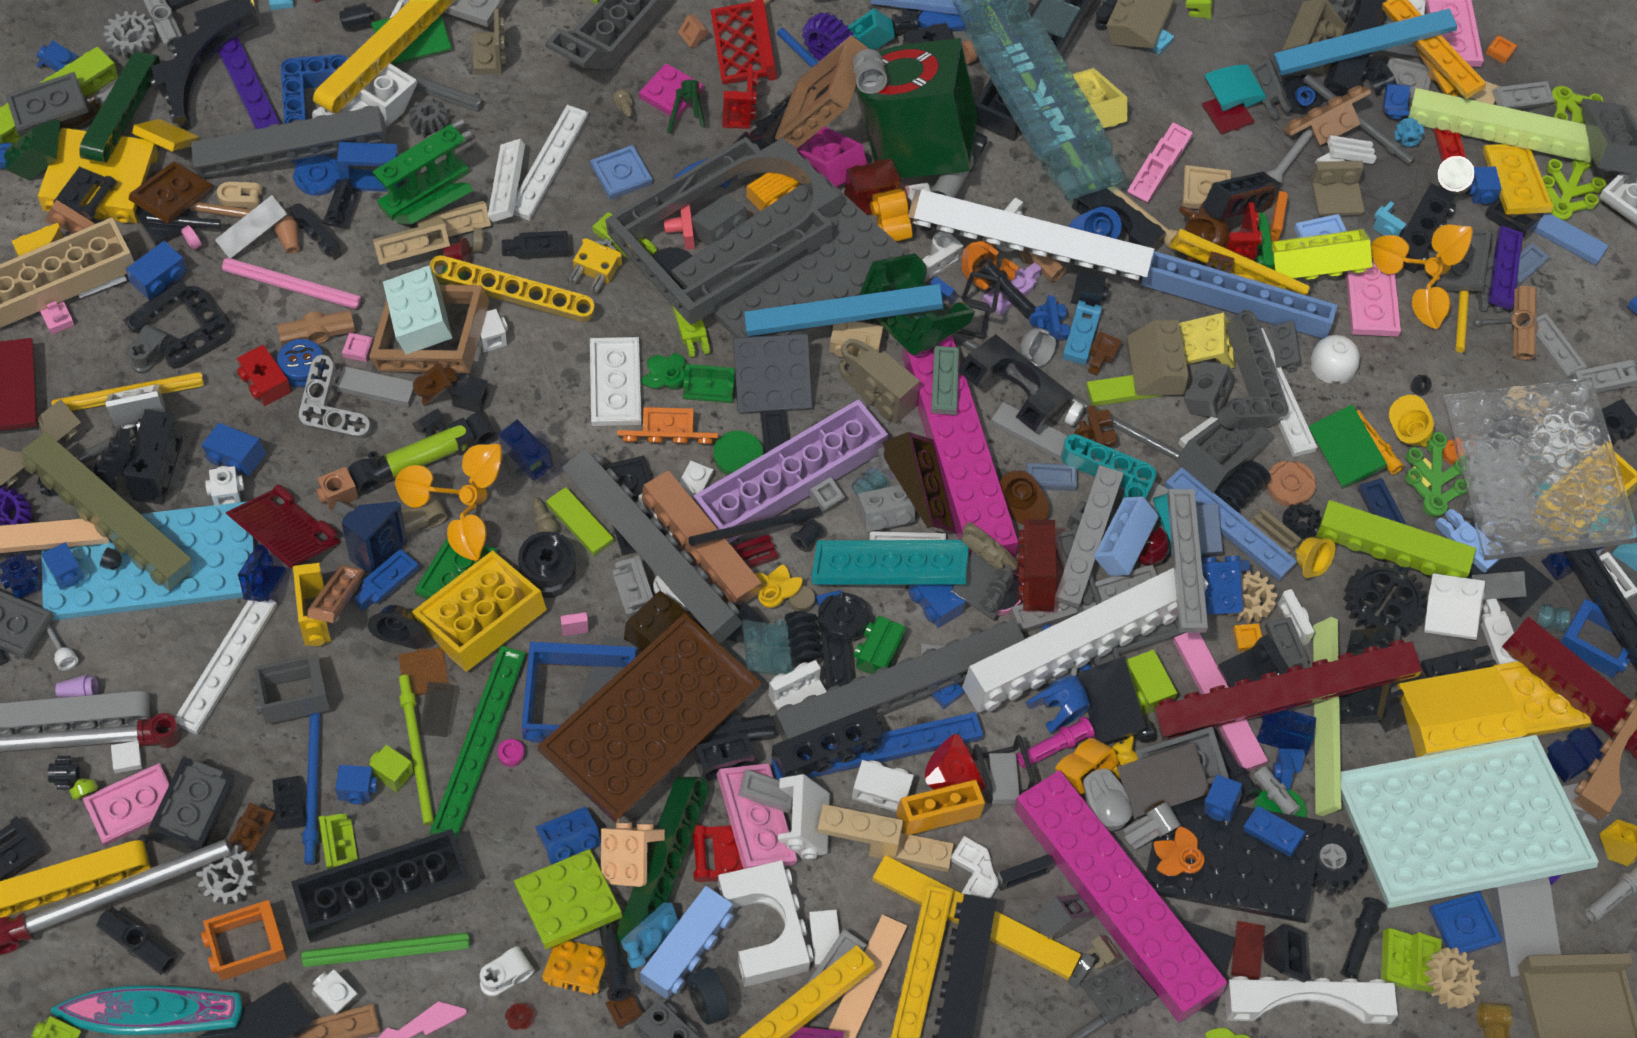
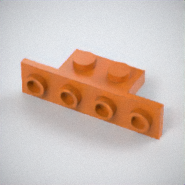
M643 407V431L617 430V436L623 437V442H637L638 438H648L647 442L662 443L663 438L673 439V443L684 444L688 443V439H698V444H713V440H718V433L693 432V409Z

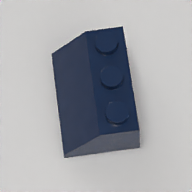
M397 501L359 505L354 511L348 512L343 518L342 528L349 560L365 570L369 575L407 543L401 504Z

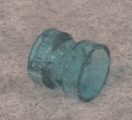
M873 467L864 472V477L858 478L852 483V489L857 496L858 493L882 489L887 486V481L883 474Z
M1543 603L1539 610L1537 623L1545 630L1554 628L1556 632L1565 633L1570 622V609L1566 607L1553 608L1552 605Z

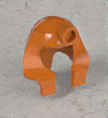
M981 240L973 242L963 249L961 271L967 280L978 263L987 256H990L993 259L992 262L997 266L998 251L994 249L996 244ZM1005 258L1002 259V266L999 269L1004 270L1007 273V278L1012 280L1015 278L1019 267ZM974 276L972 284L983 290L990 287L986 279Z

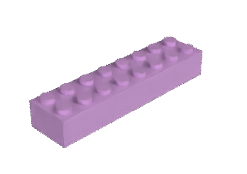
M858 399L695 494L693 500L718 530L774 517L808 497L810 488L829 477L835 481L885 451L883 442L887 441L888 434ZM742 535L726 538V540L730 543Z

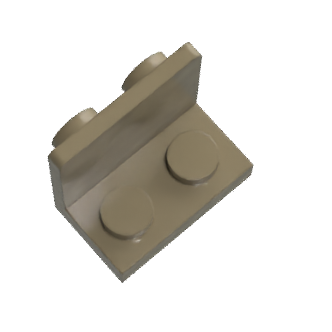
M494 9V32L473 33L474 75L502 74V65L506 64L504 17H499V9Z
M1362 160L1316 162L1310 179L1318 216L1364 214L1365 210L1358 183L1364 169Z

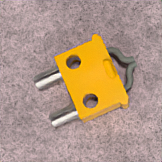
M584 238L582 239L583 244L573 260L574 271L569 280L576 283L582 273L595 278L591 290L598 292L603 282L609 284L617 268L622 265V255L611 245L612 241L609 239L594 242Z

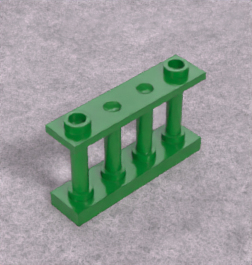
M449 124L372 171L373 175L387 189L388 194L378 199L377 204L391 221L395 220L394 216L398 212L469 174L468 167L455 154V148L466 142L465 138L452 124ZM446 154L445 159L437 164L435 163L436 159ZM426 166L427 170L416 176V172ZM407 178L406 183L398 188L396 187L397 183Z

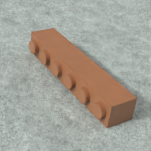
M669 470L644 484L642 501L646 508L652 509L657 515L658 522L664 528H668L672 533V537L679 544L678 546L683 547L694 560L692 564L698 565L709 577L706 581L710 585L715 583L724 593L721 599L725 603L729 601L732 603H746L759 594L762 582L726 539L690 546L688 541L690 536L718 529Z

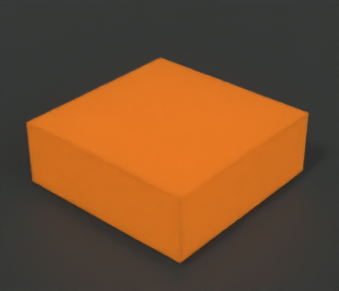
M1497 35L1487 48L1486 54L1505 64L1518 45Z

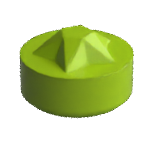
M80 779L75 782L74 787L69 792L73 800H78L96 792L99 787L95 779Z

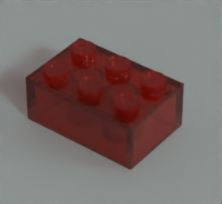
M1024 519V530H1019V545H1023V547H1018V562L1023 564V566H1018V581L1023 583V585H1018V601H1023V611L1054 612L1056 587L1055 520Z

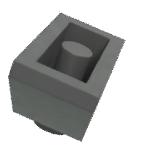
M1080 894L1055 897L1033 918L1038 923L1039 931L1048 939L1063 937L1095 917V914Z

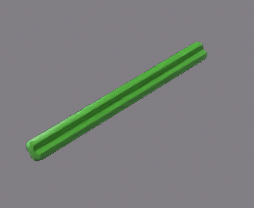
M462 932L302 951L301 960L304 967L468 949L470 941L468 933Z

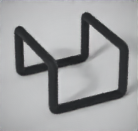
M976 271L970 273L961 300L966 302L971 308L985 311L982 332L980 334L961 329L958 333L981 339L986 336L989 314L994 313L997 308L1001 285L1000 278ZM974 276L996 282L992 308H990L988 303L966 298Z
M1016 735L1012 747L981 753L979 745H974L971 757L973 760L979 761L988 789L985 802L992 803L991 795L993 792L992 783L983 759L989 757V753L1014 752L1019 746L1030 778L1027 789L1020 790L1019 795L1034 786L1035 776L1020 735Z

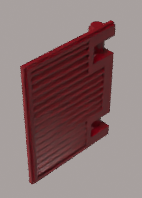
M279 484L273 490L225 513L291 569L293 566H297L340 544L338 532L322 520L317 522L294 503V495ZM280 497L284 500V503L278 506L272 500ZM324 533L328 538L321 542L315 536Z

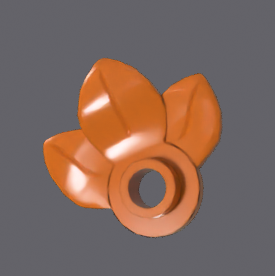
M1179 826L1176 830L1175 841L1161 840L1154 842L1156 855L1162 860L1157 866V871L1166 876H1176L1182 872L1192 874L1202 869L1204 856L1197 849L1198 840L1191 831ZM1191 858L1195 860V863L1188 864L1186 860Z

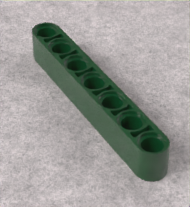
M138 51L132 53L81 141L79 149L81 159L107 163L152 84L150 77L153 76L151 66L160 64L159 55Z
M678 777L675 779L656 829H665V840L650 843L647 851V883L641 887L634 886L617 930V938L620 944L626 935L661 904L668 902L708 795L709 785L704 777Z

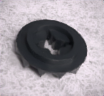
M1300 502L1298 505L1291 504L1285 510L1282 522L1298 537L1307 539L1317 535L1322 518L1320 511L1312 508V504L1305 505ZM1299 517H1309L1307 524L1304 521L1297 522Z

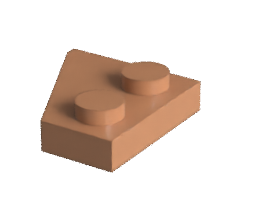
M58 200L54 202L44 220L51 225L58 223L60 229L72 234L95 225V223Z

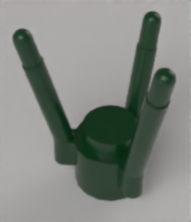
M692 79L684 80L681 82V89H676V99L667 133L670 134L672 132L681 98H683L685 103H693L694 117H699L701 127H705L698 81Z

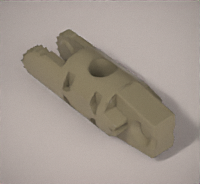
M969 522L964 525V534L961 541L975 554L997 570L1004 568V566H1010L1013 571L1017 568L1018 561L1001 544L977 527V525Z

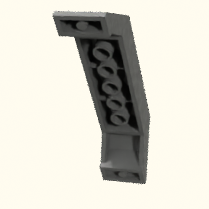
M600 0L574 31H564L558 28L546 41L545 47L584 68L612 70L672 0Z

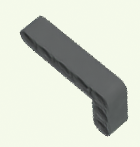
M1245 309L1227 323L1226 329L1249 397L1232 399L1218 411L1217 417L1222 426L1226 428L1270 427L1288 413V404L1259 321L1252 311Z

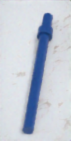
M320 713L310 714L306 824L305 830L302 832V843L305 845L304 864L306 865L315 864L316 845L319 843V831L316 830Z

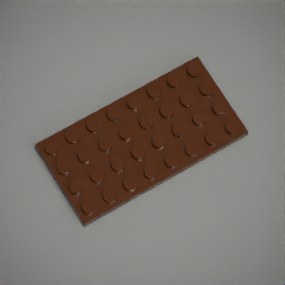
M684 613L541 742L537 750L613 822L617 823L687 757L697 745L705 740L759 689L762 682Z

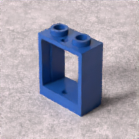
M339 142L337 165L340 181L344 178L349 179L352 182L353 188L360 189V191L387 192V189L373 175L372 171L374 170L353 169V166H382L400 155L398 154L397 144ZM405 179L397 183L396 187L398 188L400 183H404Z
M1585 598L1560 642L1586 664L1613 678L1618 671L1624 672L1631 659L1627 658L1628 653L1624 646L1616 659L1577 637L1586 619L1615 634L1598 605Z

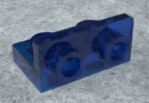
M262 544L256 545L238 573L244 600L269 601L287 573L286 567L273 566L272 556L269 555L268 549Z
M1288 709L1263 715L1257 741L1280 749H1303L1305 755H1307L1315 734L1316 717Z

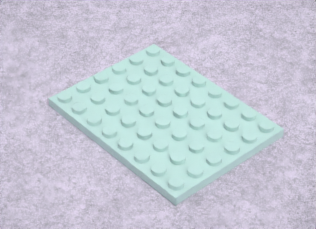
M1537 735L1341 772V798L1356 834L1360 837V843L1363 846L1364 853L1387 908L1597 868L1599 861Z

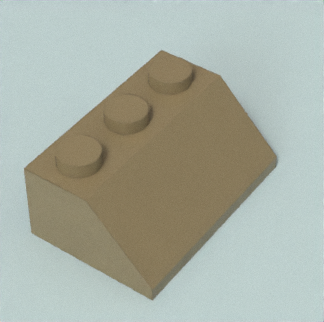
M1118 0L1106 25L1111 44L1154 48L1175 0Z
M1328 0L1305 1L1301 5L1282 50L1285 51L1342 36L1346 24ZM1331 63L1306 70L1326 76Z
M1154 320L1128 335L1127 346L1135 395H1184L1188 371L1179 320Z

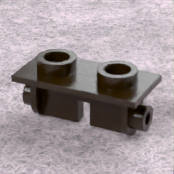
M85 95L84 100L88 112L61 121L60 130L61 128L75 130L94 119L101 108L96 95Z

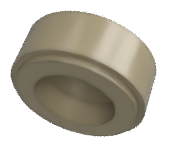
M473 228L472 252H481L483 250V229Z
M801 586L794 596L789 597V605L795 611L807 612L814 606V592L807 586Z

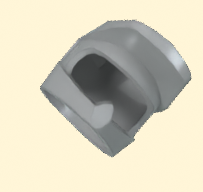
M1099 769L1093 771L1083 781L1086 804L1108 832L1118 830L1125 826L1132 816L1133 810L1123 785L1110 770Z

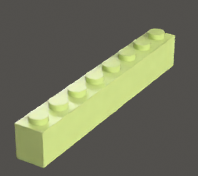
M1415 89L1408 118L1418 120L1419 125L1423 124V126L1429 128L1450 130L1452 133L1457 132L1461 135L1589 163L1592 157L1585 124L1424 89Z

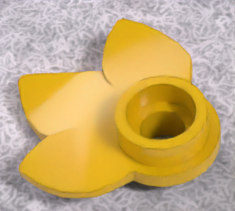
M784 564L780 565L768 576L763 573H755L762 582L758 594L759 602L767 608L776 607L783 599L794 596L800 590L803 583L801 577L790 578V574Z

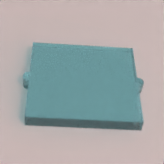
M1042 0L1030 20V25L1044 30L1045 33L1049 32L1064 38L1080 8L1066 3L1065 0Z

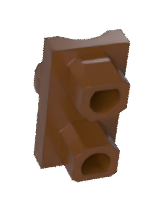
M441 363L435 364L423 376H419L414 380L413 390L416 395L422 397L424 406L429 405L457 381V377L451 367L443 369Z
M1094 405L1088 406L1089 416L1087 418L1089 425L1086 424V421L1079 422V428L1075 430L1074 434L1090 440L1093 438V441L1109 448L1116 446L1117 437L1115 430L1101 432L1100 428L1112 425L1109 409L1096 411Z
M249 803L243 816L239 818L238 825L228 843H232V847L242 845L241 853L250 851L251 855L249 857L253 858L275 817V812Z

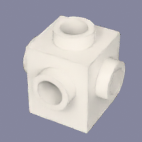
M221 466L217 469L209 470L210 480H205L207 495L212 496L214 506L240 503V491L244 490L242 475L237 476L235 466Z

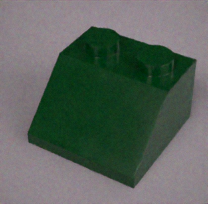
M55 119L32 128L28 133L22 135L13 146H9L4 154V159H6L5 170L31 181L54 162L57 157L60 120Z

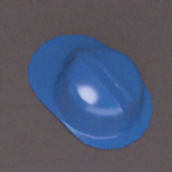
M1102 206L1078 216L1072 220L1069 227L1117 239L1121 233L1122 224L1116 211Z

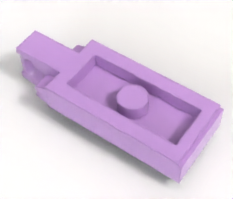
M1035 262L1027 267L1026 270L1023 268L1017 270L1015 278L1009 281L1026 296L1033 291V287L1037 284L1036 279L1040 277L1042 268ZM992 289L983 296V302L988 303L990 308H992L995 289ZM999 291L995 312L1001 316L1013 305Z

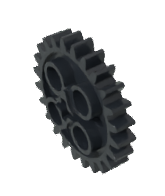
M1386 561L1383 567H1380L1377 562H1374L1372 568L1365 564L1363 570L1357 569L1355 575H1351L1344 591L1346 593L1343 600L1347 601L1345 610H1352L1349 615L1350 619H1358L1355 624L1356 627L1362 624L1365 626L1364 629L1397 625L1401 630V634L1406 637L1409 630L1415 632L1417 626L1421 625L1423 617L1427 613L1425 608L1428 601L1424 599L1427 592L1419 591L1422 582L1414 583L1416 575L1408 577L1406 575L1408 569L1405 568L1400 572L1398 571L1397 564L1394 565L1393 569L1389 568V564ZM1396 585L1397 588L1391 598L1386 602L1380 614L1375 616L1374 613L1387 596L1391 587Z

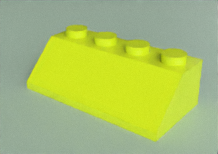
M1363 229L1271 241L1274 259L1273 270L1293 279L1298 277L1315 279L1321 274L1338 276L1343 271L1350 270L1353 273L1365 272L1366 268H1372L1370 239Z

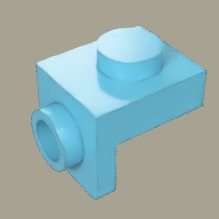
M1391 201L1386 207L1381 206L1375 213L1374 218L1376 221L1373 229L1383 236L1396 235L1401 237L1407 224L1391 214L1395 205Z

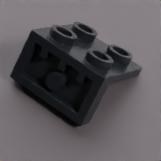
M1267 634L1259 638L1251 649L1220 663L1217 669L1222 674L1227 685L1233 687L1236 686L1235 682L1250 678L1251 682L1261 680V676L1267 673L1276 672L1277 675L1287 673L1286 669H1288V666Z

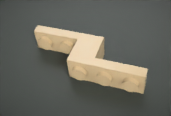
M480 201L425 216L415 222L416 228L372 239L378 263L381 265L450 246L448 237L472 231L473 228L491 226L486 203Z
M826 804L822 805L817 833L869 843L868 856L883 859L886 855L904 864L944 872L949 870L953 843L914 835L904 836L901 833L903 820Z

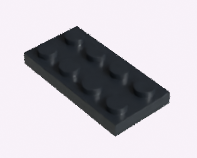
M1397 625L1352 630L1346 653L1353 652L1355 656L1363 654V650L1369 647L1379 646V649L1390 647L1389 643L1400 639L1401 630ZM1390 683L1339 696L1340 724L1382 720Z

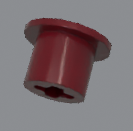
M463 237L459 243H452L450 246L444 247L443 256L471 263V248L467 238Z

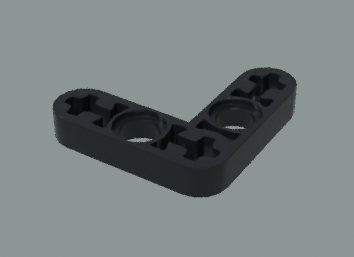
M190 286L182 293L186 309L201 328L165 348L164 357L167 365L171 368L184 367L227 343L231 338L228 322L200 287ZM190 297L198 298L200 305L197 306L196 302L190 299ZM205 311L213 313V316L209 319H202L200 317ZM216 330H220L221 332L223 331L224 333L219 334L218 332L215 333V331H216ZM195 340H203L205 342L199 348L191 346ZM176 353L178 356L180 355V357L176 358L172 355Z

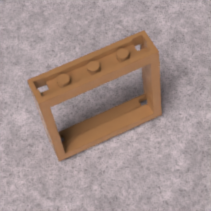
M851 35L801 76L796 82L775 139L780 140L784 138L797 149L846 110L856 87L852 66L853 58L858 52L869 48ZM829 85L828 90L815 100L816 95Z
M474 284L440 285L444 303L470 304L457 351L418 350L406 355L403 350L389 349L394 328L386 299L369 356L377 371L427 372L435 364L441 363L443 369L451 367L454 373H470L490 301L483 286Z

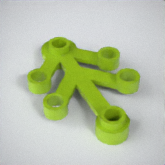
M1557 86L1552 91L1555 100L1553 104L1556 106V113L1553 118L1568 120V115L1565 113L1567 107L1572 113V122L1585 124L1583 109L1577 104H1582L1583 98L1602 102L1603 98L1599 94H1592L1590 97L1574 94L1566 86Z
M1557 159L1549 161L1546 170L1552 176L1545 175L1542 179L1550 184L1544 183L1553 204L1550 214L1565 221L1571 217L1572 212L1594 209L1599 199L1592 192H1602L1606 185L1605 180L1601 177H1595L1591 183L1577 186L1582 173L1589 170L1592 159L1590 163L1573 159L1571 166L1574 170L1568 183L1561 172V161ZM1555 182L1562 192L1561 199L1553 188ZM1587 194L1584 200L1569 203L1571 198Z

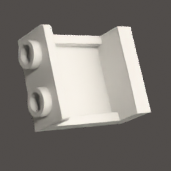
M804 774L780 778L779 789L793 798L792 830L789 833L778 834V841L786 845L788 849L799 854L803 859H815L817 855L827 854L828 835L817 833L822 805H829L830 793Z

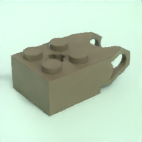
M848 339L841 345L842 355L845 360L839 364L840 373L867 404H872L885 419H890L894 424L900 422L916 408L920 385L919 379L885 351L880 354L873 347L860 340ZM849 346H857L860 349V354L855 357L849 354L846 349ZM849 364L853 373H848L844 367Z

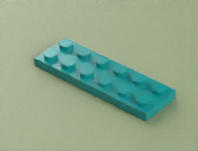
M817 540L811 575L812 585L966 584L970 548L961 540Z

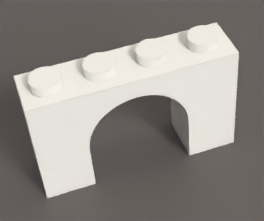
M782 861L718 875L720 895L733 904V908L754 903L765 904L774 908L781 915L785 925L783 933L774 942L738 951V965L744 987L809 972L810 962L813 961L810 944L805 945L803 938L806 935L803 919L798 920L796 913L799 910L797 895L791 894L789 885H792L791 873L789 869H784Z

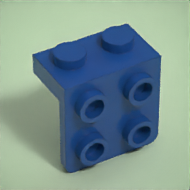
M1225 556V561L1216 562V557L1201 558L1202 573L1208 583L1204 592L1206 613L1227 614L1242 612L1244 604L1241 571L1250 570L1249 560H1240V556Z

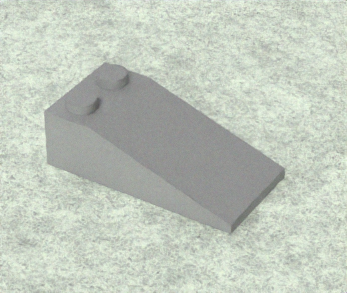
M1548 877L1486 889L1494 922L1503 939L1500 945L1509 978L1520 977L1517 966L1527 956L1561 955L1551 885Z

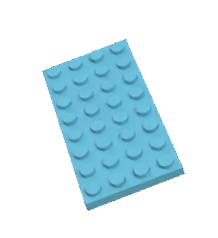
M245 502L141 514L192 559L193 572L170 591L163 585L158 586L155 584L150 574L145 569L140 570L132 562L131 557L126 553H120L122 562L117 569L109 570L100 567L102 555L107 547L118 551L110 539L107 544L69 547L80 566L84 578L79 580L77 584L61 590L42 557L43 609L52 612L54 616L52 620L251 597L253 592L258 594L254 537L225 514L227 511ZM41 549V552L44 553L50 549Z

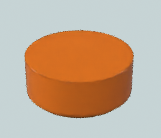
M1459 440L1447 441L1446 447L1442 450V458L1451 465L1459 458L1466 459L1468 455L1466 445Z

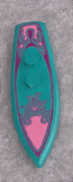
M156 985L118 986L103 988L70 998L52 1007L51 1013L67 1023L97 1033L137 1036L188 1033L236 1027L242 1013V997L238 992Z

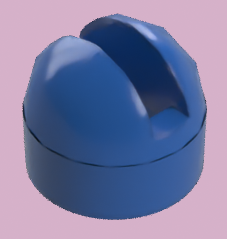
M1300 86L1295 92V98L1301 105L1307 106L1314 101L1315 92L1308 86ZM1302 92L1308 95L1306 99L1301 96Z

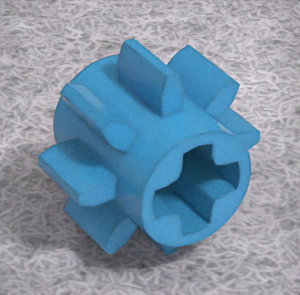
M1406 118L1396 125L1397 130L1394 131L1396 141L1400 140L1401 145L1412 147L1422 140L1421 135L1424 134L1423 124H1418V120Z

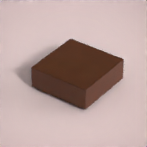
M633 994L622 1001L610 1000L606 1002V1008L618 1030L635 1022L643 1014Z

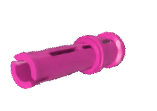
M1084 716L1080 717L1078 722L1069 727H1061L1054 736L1026 750L1030 764L1033 765L1061 749H1072L1076 743L1086 738H1093L1095 736L1093 727ZM1021 752L1017 753L1016 758L1020 766L1026 769Z

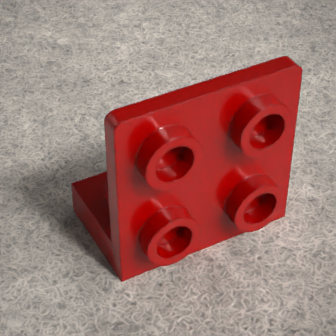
M748 64L747 92L724 91L722 128L750 129V121L755 120L756 106L751 105H756L757 73L753 72V64Z
M1248 203L1240 232L1229 233L1225 249L1252 261L1256 259L1257 245H1261L1262 233L1257 229L1259 213L1255 211L1254 203Z

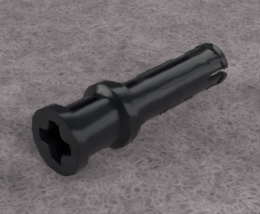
M990 256L982 259L974 271L1000 278V292L1025 318H1029L1032 313H1035L1034 309L1036 306L1009 281L1007 273L1004 270H1000L992 262L993 259ZM987 280L990 287L995 289L996 282Z
M1213 728L1228 773V779L1242 783L1240 803L1244 804L1253 800L1260 794V788L1255 786L1249 778L1247 768L1241 767L1217 728Z
M1366 897L1363 899V909L1360 917L1356 918L1354 922L1356 932L1340 971L1341 975L1348 979H1351V975H1353L1352 979L1358 978L1359 970L1372 935L1378 932L1380 916L1386 911V905L1375 898Z
M615 921L608 923L607 927L606 925L599 927L606 964L603 976L608 983L609 989L606 992L608 999L611 1001H622L631 996L632 989L627 984L626 975L628 974V969L621 960Z

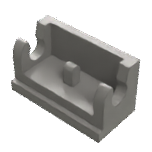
M639 555L615 563L616 570L612 571L626 618L632 617L653 597Z

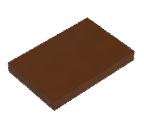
M174 161L129 194V200L169 224L212 192L213 185Z

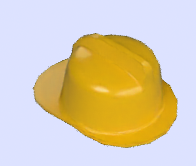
M1405 395L1394 401L1390 407L1389 419L1399 440L1412 446L1421 445L1426 447L1434 432V419L1425 401L1416 395Z
M1309 537L1295 549L1297 563L1303 569V576L1305 578L1317 577L1327 571L1336 551L1333 540Z

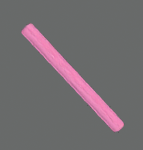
M226 258L223 261L222 270L352 309H357L360 306L361 297L355 294L231 258Z

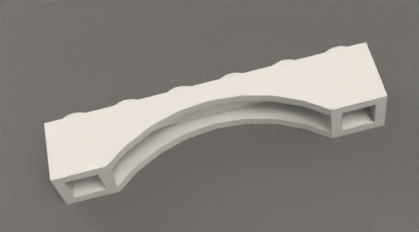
M1238 976L1229 979L1224 990L1226 1021H1255L1263 1013L1277 1006L1300 1001L1320 1002L1338 1007L1366 1024H1391L1398 1015L1394 983H1385V980L1374 979L1369 982H1358L1356 979L1331 982L1328 978H1319L1303 983L1293 978H1289L1286 981H1279L1274 977L1248 980L1247 977Z

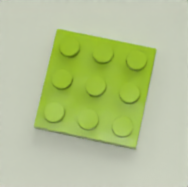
M590 849L514 880L515 888L545 950L622 918L621 910Z

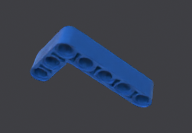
M336 54L289 58L282 62L281 81L284 124L292 123L295 120H307L305 88L319 87L348 59L346 56ZM301 159L292 160L291 162L297 163V162L300 161Z

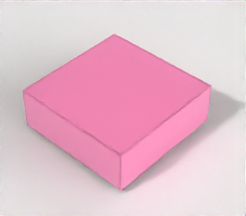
M349 333L342 351L343 357L367 362L374 343L373 337Z
M587 613L560 616L562 636L588 633Z

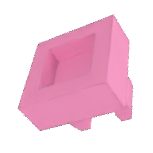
M54 301L46 305L47 309L40 311L51 335L75 326L64 302L57 304Z

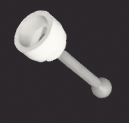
M48 625L46 631L57 648L54 655L55 664L61 671L73 668L78 663L75 652L67 647L62 648L51 626Z

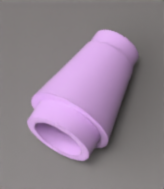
M88 674L57 682L56 695L58 698L98 695L99 693L97 678L90 677Z

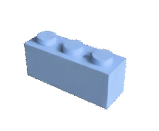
M1144 497L1123 498L1093 556L1109 576L1130 575L1159 517Z

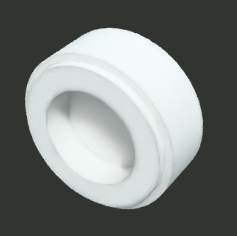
M1075 401L1065 418V423L1072 427L1075 426L1083 413L1084 405Z

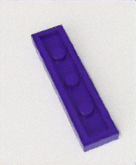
M1501 225L1497 231L1488 302L1510 310L1514 305L1523 233Z

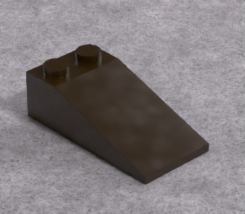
M906 432L884 441L885 451L883 454L885 461L926 527L952 535L955 534L956 529L933 439Z
M659 591L626 621L624 640L643 651L684 613L694 622L695 620L678 603L662 591Z

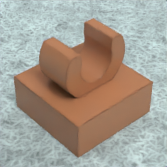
M687 15L678 33L689 47H697L701 40L706 39L709 31L695 15Z

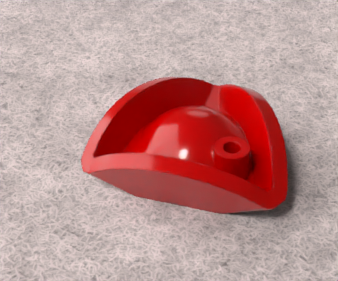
M956 734L950 736L937 748L926 766L925 781L927 785L936 790L976 780L982 792L985 788L984 781L960 735Z

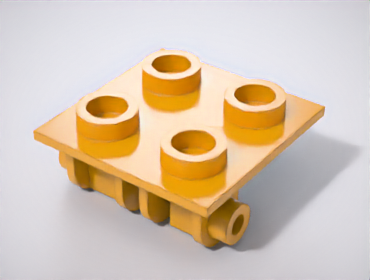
M569 940L554 946L542 975L543 982H547L548 986L552 985L560 988L564 985L565 990H568L569 984L573 985V992H576L577 986H579V992L587 993L591 996L593 993L598 994L600 989L599 982L606 965L603 948Z

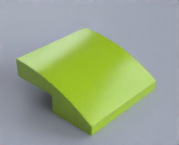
M1392 928L1383 930L1381 979L1385 980V983H1394L1397 987L1432 992L1434 990L1433 986H1427L1426 984L1428 981H1431L1430 977L1425 975V971L1430 970L1426 962L1432 960L1431 955L1441 950L1442 939L1420 932L1411 935Z

